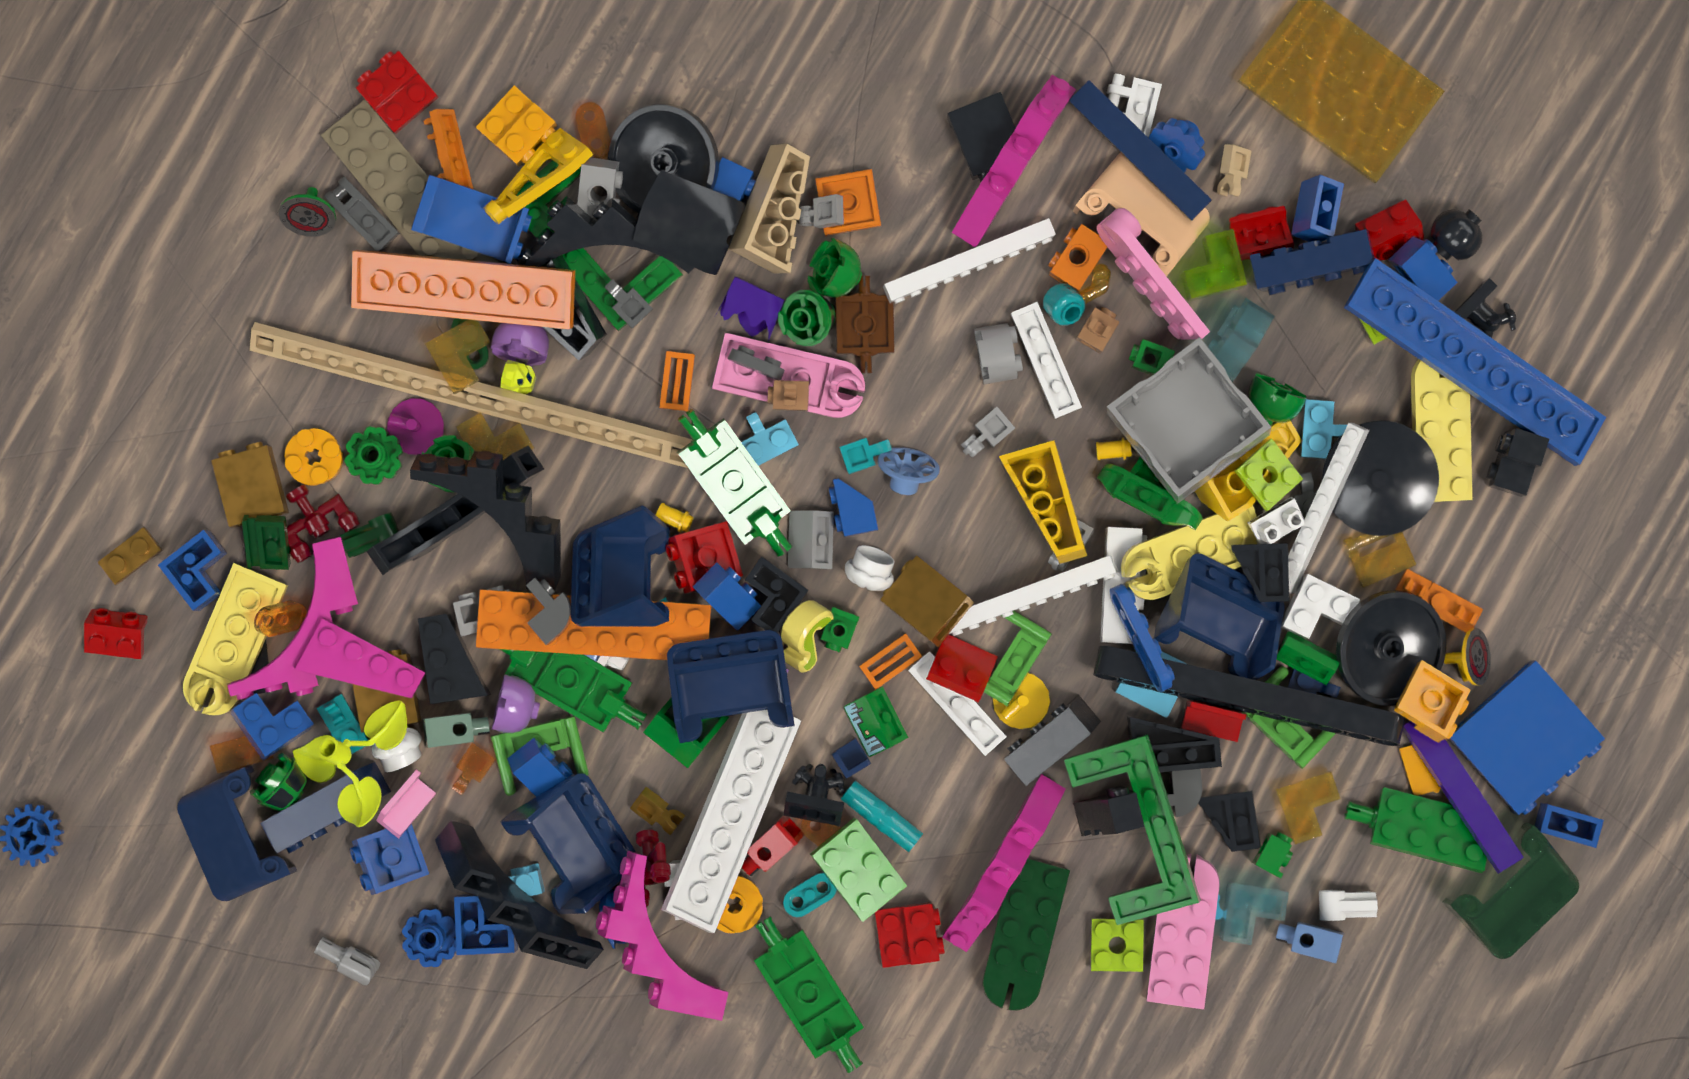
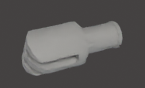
M322 937L314 951L316 955L336 964L339 973L362 985H368L380 967V962L376 958L353 946L346 947L345 949L325 937Z

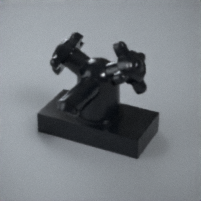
M1489 278L1457 308L1455 313L1463 319L1470 318L1482 329V332L1492 338L1493 332L1497 331L1500 325L1508 323L1510 330L1514 331L1516 329V314L1508 303L1503 304L1505 312L1497 314L1485 302V299L1497 287Z
M818 764L813 776L809 772L813 765L801 766L795 773L792 783L797 785L799 782L801 784L804 782L807 785L805 795L787 791L783 816L840 826L844 802L830 800L827 797L829 789L832 788L834 790L838 789L839 794L844 792V780L841 773L837 772L836 769H830L832 777L825 778L826 766Z

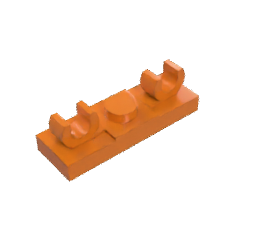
M435 109L430 111V118L425 119L423 122L424 125L433 126L434 132L427 135V138L435 140L437 156L444 173H440L437 177L473 189L454 109Z
M1405 569L1395 588L1397 591L1408 592L1422 598L1435 609L1442 621L1464 633L1474 628L1483 611L1482 608L1409 569Z

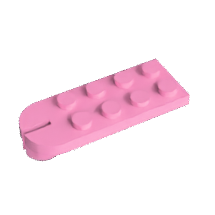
M1125 208L1114 210L1097 225V231L1105 245L1117 258L1115 260L1116 265L1124 273H1129L1134 280L1133 286L1140 294L1148 297L1152 302L1150 304L1152 310L1159 317H1164L1169 324L1168 329L1174 337L1181 340H1194L1199 337L1203 339L1210 332L1136 239L1142 230L1138 220Z
M725 333L712 386L713 390L768 402V386H774L775 379L728 360L731 349L737 350L739 345L755 351L754 357L765 360V357L768 356L782 362L780 368L785 371L781 380L809 381L808 411L806 412L832 418H844L853 414L860 407L863 400L862 396H852L838 392L839 387L862 393L865 392L863 375L852 363Z
M1188 854L1186 856L1190 865L1191 854ZM1200 855L1196 857L1194 881L1201 901L1193 905L1157 914L1147 1002L1197 1009L1205 1008L1220 880L1215 867Z

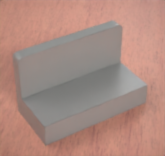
M789 512L788 542L792 545V548L788 551L789 568L832 569L834 512Z

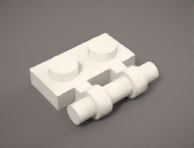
M1114 74L1112 84H1109L1107 89L1108 99L1118 108L1120 97L1128 98L1124 114L1149 138L1162 84L1134 77L1131 88L1123 86L1125 76Z

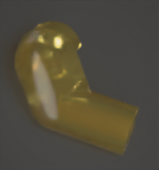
M1098 264L1094 267L1091 286L1079 291L1085 304L1108 292L1111 271L1105 264Z

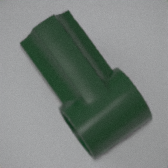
M392 512L378 516L368 521V524L344 533L340 537L348 557L352 558L365 553L372 546L399 532Z

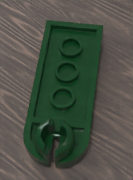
M1027 859L1021 873L1009 888L1001 904L982 980L983 991L987 999L1000 1009L1003 1008L1009 983L1014 984L1007 1010L1018 1011L1025 1009L1034 1003L1039 995L1070 874L1068 869Z

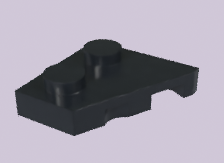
M1288 543L1231 545L1233 553L1260 602L1290 601Z
M1253 790L1200 798L1198 804L1210 818L1211 823L1221 834L1231 852L1261 848Z

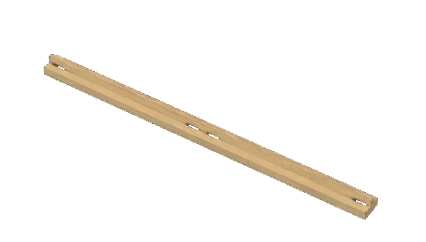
M256 322L251 329L250 351L688 468L677 452L679 450L673 449V447L682 449L692 441L689 438ZM259 336L274 339V341L259 338ZM453 388L460 389V390H464V391H467V392H469V393H464V392H460V391H457V390H453ZM480 395L496 399V401L480 397Z

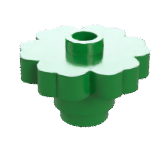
M367 427L364 435L354 433L351 440L346 444V449L350 454L347 455L344 461L349 473L354 476H360L361 481L365 484L380 485L383 483L384 477L393 479L402 468V463L398 459L403 454V448L400 445L399 439L396 436H388L386 429L382 427ZM373 451H378V458L373 462L370 459V454Z

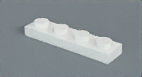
M1038 302L1012 312L1011 317L1054 418H1059L1082 408Z
M929 651L908 671L986 756L1006 738V735L974 700L926 679L935 658Z

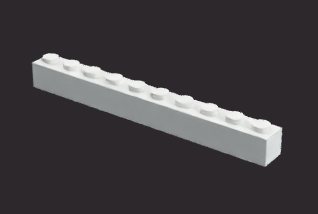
M1048 218L884 284L883 288L889 303L895 302L897 304L904 301L906 296L911 295V297H915L921 294V290L926 288L928 291L938 287L937 284L944 282V284L954 281L953 277L958 275L961 278L971 274L970 271L973 269H977V271L987 267L986 264L993 262V264H997L1003 261V257L1009 255L1012 258L1019 255V251L1023 249L1029 251L1036 248V244L1041 242L1043 245L1053 241L1052 238L1056 234Z
M1348 423L1305 517V523L1301 526L1288 555L1290 594L1295 593L1369 432L1368 429L1355 423Z
M1109 555L971 606L949 634L953 636L962 634V630L969 627L970 630L980 627L979 623L986 621V624L997 621L996 617L1002 615L1005 618L1013 615L1012 611L1019 609L1021 612L1030 609L1029 605L1036 603L1038 606L1046 603L1047 598L1053 597V599L1064 596L1063 592L1070 590V593L1081 590L1080 586L1087 584V587L1098 584L1097 580L1104 578V581L1115 577L1114 574L1118 573L1113 558Z

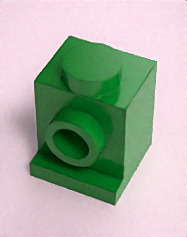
M1142 339L1140 345H1133L1128 360L1133 361L1131 368L1153 376L1174 356L1175 350ZM1147 354L1153 355L1155 359L1151 365L1144 361V357Z
M832 607L833 619L825 626L821 640L826 641L824 647L840 653L842 648L848 649L859 616ZM837 625H841L845 629V633L840 637L836 636L833 632L834 627Z
M1277 832L1275 836L1268 833L1252 863L1281 879L1283 873L1279 869L1281 866L1285 868L1292 857L1293 852L1289 850L1292 847L1293 839L1280 832Z

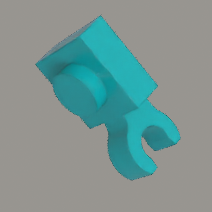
M867 438L839 447L849 475L876 466L874 457L879 456L880 453L892 451L889 440L869 446Z

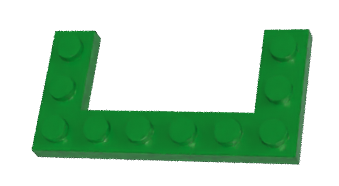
M552 160L536 176L539 178L547 176L559 164ZM581 167L525 206V208L529 209L527 215L532 216L528 229L536 238L545 228L551 229L547 226V210L549 209L547 205L580 177ZM528 181L521 188V190L517 193L516 196L520 195L534 184ZM584 248L563 254L570 270H575V278L582 291L619 332L627 323L612 308L618 301L605 289V286L611 279ZM659 256L629 282L623 290L628 293L634 288L650 305L680 279L683 274L671 261Z
M1148 734L1064 759L1072 787L1127 772L1132 789L1137 794L1145 829L1162 881L1110 895L1108 899L1116 924H1124L1199 903L1201 899Z

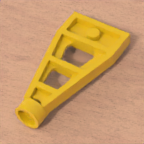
M559 128L547 137L545 143L539 146L499 197L494 201L491 200L483 207L484 211L499 225L507 217L509 218L572 175L581 167V164H584L593 156L592 152L586 145ZM552 159L559 164L547 176L542 178L536 176L537 170L546 160ZM528 180L534 184L529 189H527L520 195L516 196Z

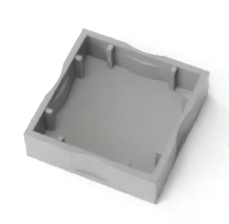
M1200 337L1168 360L1156 374L1139 382L1107 406V415L1177 504L1267 438L1271 433L1269 423L1249 398L1232 383L1225 368Z

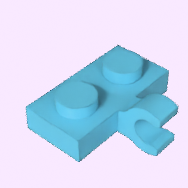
M1306 399L1301 457L1326 459L1331 449L1332 437H1340L1344 434L1347 425L1333 424V401Z
M756 412L746 417L755 435L741 443L758 466L799 445L786 419L765 430Z

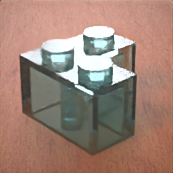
M1245 298L1240 307L1237 305L1232 307L1225 318L1226 320L1217 332V335L1221 337L1218 341L1212 339L1207 346L1225 368L1232 383L1259 346L1275 317L1247 298Z
M1227 881L1219 938L1222 941L1252 945L1256 917L1285 921L1289 892L1283 889Z

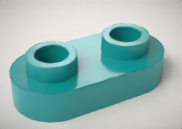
M817 873L789 890L784 897L783 905L789 915L802 917L831 900L836 894L837 889L824 873ZM819 882H826L828 885L827 891H818L817 884ZM795 897L803 899L804 903L801 907L793 905L792 900Z

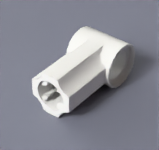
M1319 891L1320 920L1340 921L1345 920V918L1377 917L1376 892Z

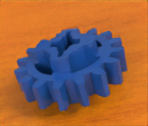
M32 804L25 805V812L21 807H17L14 809L16 816L9 814L5 817L9 824L0 826V829L6 831V835L1 836L0 841H6L7 843L2 851L12 852L9 858L11 861L20 858V866H25L29 860L32 867L38 866L39 859L43 864L48 863V854L57 856L58 852L54 847L61 846L64 843L58 839V835L63 834L64 830L57 829L56 827L61 822V819L53 820L51 818L54 813L53 810H48L44 813V805H37L34 810ZM30 816L27 824L17 825L21 819ZM44 822H45L46 825L48 826L49 833H47V831H46V829H45V827H44V825H43ZM33 830V834L37 835V838L31 840V837L27 835V831ZM14 837L17 839L18 843L20 844V847H19V848H18V846H17L16 843H15ZM46 845L42 852L33 854L37 846Z

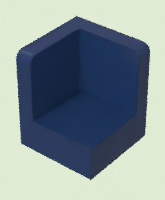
M856 738L832 752V756L846 779L871 764Z

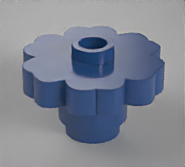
M1170 118L1167 123L1159 122L1149 135V139L1184 173L1187 169L1195 170L1205 157V151L1202 149L1205 143L1204 139L1200 136L1197 125L1191 121Z
M438 908L432 910L423 909L419 917L412 916L407 920L406 925L402 929V934L407 938L403 942L402 948L407 952L410 960L419 959L423 967H439L443 959L449 960L455 956L456 932L453 916L443 917L442 911ZM429 932L435 935L436 942L428 941L427 934Z

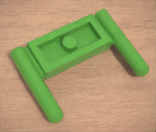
M1012 611L1013 615L1005 617V619L1020 627L1021 630L990 677L984 693L1005 706H1008L1052 635V633L1016 611Z
M1280 666L1265 683L1279 685L1289 674L1288 669ZM1242 712L1301 769L1335 735V733L1322 731L1313 740L1300 725Z
M575 716L527 726L516 733L491 735L504 792L508 796L514 795L516 788L507 758L533 738L541 745L546 743L553 751L571 747L577 774L589 775Z

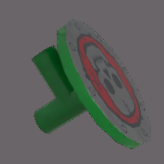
M310 187L307 189L306 194H297L286 198L281 203L278 214L280 221L292 232L303 236H321L334 228L336 222L335 208L317 197L318 190Z

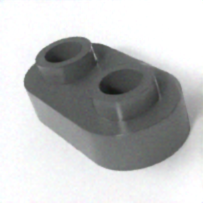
M739 345L737 350L731 349L728 360L772 379H782L785 371L780 368L782 362L768 356L765 357V360L754 357L755 351Z

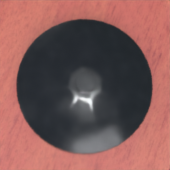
M670 104L643 107L622 121L615 131L609 146L608 160L618 161V171L623 172L621 189L616 188V192L622 201L638 214L661 170L711 190L715 187L719 173V154L716 142L705 123L685 108Z
M1375 420L1359 424V426L1368 429L1369 432L1333 512L1344 524L1364 534L1388 536L1403 532L1417 524L1428 513L1435 501L1439 487V470L1435 455L1422 436L1403 424L1386 420ZM1343 435L1333 444L1326 457L1322 480Z
M1397 590L1373 594L1357 604L1344 620L1336 644V660L1339 662L1338 669L1347 686L1363 699L1386 706L1397 704L1418 662L1423 660L1440 671L1446 654L1445 629L1435 609L1422 598Z

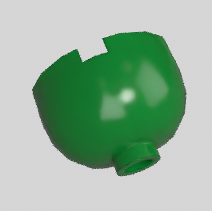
M831 238V242L825 240L816 249L809 265L814 268L813 277L808 275L809 288L819 295L841 297L849 293L860 282L862 276L859 255L850 245Z
M1256 373L1248 390L1249 400L1270 426H1272L1273 422H1290L1302 410L1307 399L1306 395L1286 383L1282 385L1275 382V378Z

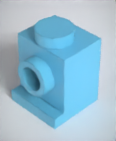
M539 863L510 870L511 876L509 878L529 896L545 892Z

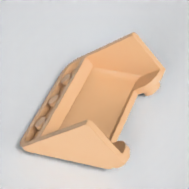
M1122 152L1116 156L1073 209V212L1076 214L1081 210L1083 213L1091 216L1101 213L1108 204L1115 209H1127L1138 220L1142 231L1160 244L1154 252L1152 259L1166 277L1207 227L1210 220L1209 212L1204 208L1191 221Z

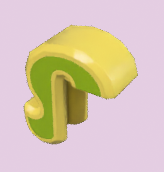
M808 600L798 605L787 616L782 626V642L787 644V647L784 649L785 662L801 673L811 670L817 662L814 633L816 630H821L833 619V614L830 610L814 600Z

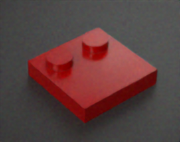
M948 634L939 646L926 679L979 703L998 656Z

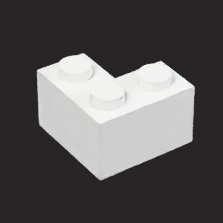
M1305 574L1283 616L1281 628L1304 639H1309L1320 615L1342 625L1360 599L1309 574Z

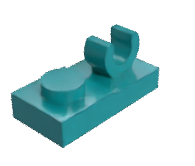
M343 694L317 708L331 735L341 742L345 739L350 741L369 740L364 732L361 733L360 723ZM351 746V754L358 752L366 746Z

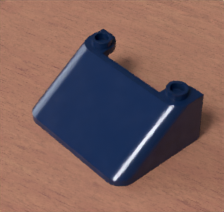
M639 506L585 529L575 538L572 556L571 620L577 626L655 627L669 621L668 607L662 602L653 603L650 601L651 555H660L666 551V545H668L670 538V528L645 506Z
M1194 554L1188 559L1156 624L1154 638L1163 644H1171L1177 640L1180 631L1231 655V661L1228 664V670L1231 675L1257 680L1275 668L1284 613V601L1260 602L1245 575L1203 554Z
M765 630L676 644L669 649L667 663L674 721L679 743L691 742L700 737L703 730L702 719L768 710L769 720L774 726L779 728L795 726L781 636L777 632Z
M253 766L244 767L184 795L177 805L178 814L215 898L220 901L233 900L297 872L296 866L289 868L286 861L279 856L259 859L234 799L247 793L250 788L251 779L249 774L254 772Z
M585 774L570 776L513 810L500 821L506 832L513 836L523 835L530 830L562 881L553 887L551 891L552 903L559 914H584L588 912L621 880L620 866L622 859L627 857V852H636L597 788Z

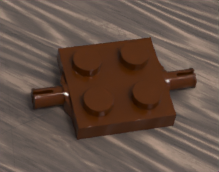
M861 276L859 293L852 296L836 297L837 355L853 354L860 357V372L865 374V363H867V374H871L872 356L895 352L893 302L889 303L886 295L870 293V276H865V287L863 286V276Z

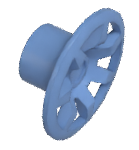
M891 448L892 451L880 453L878 457L879 467L891 477L890 488L903 495L915 494L918 491L919 483L934 480L940 472L938 463L931 456L911 448ZM896 453H904V460H900ZM911 454L920 456L915 462L911 461ZM885 457H887V458L890 459L891 461H886V462H884L883 459H884ZM927 462H929V463H931V465H932L933 467L928 466V465H925V466H922V465H924V464H926Z

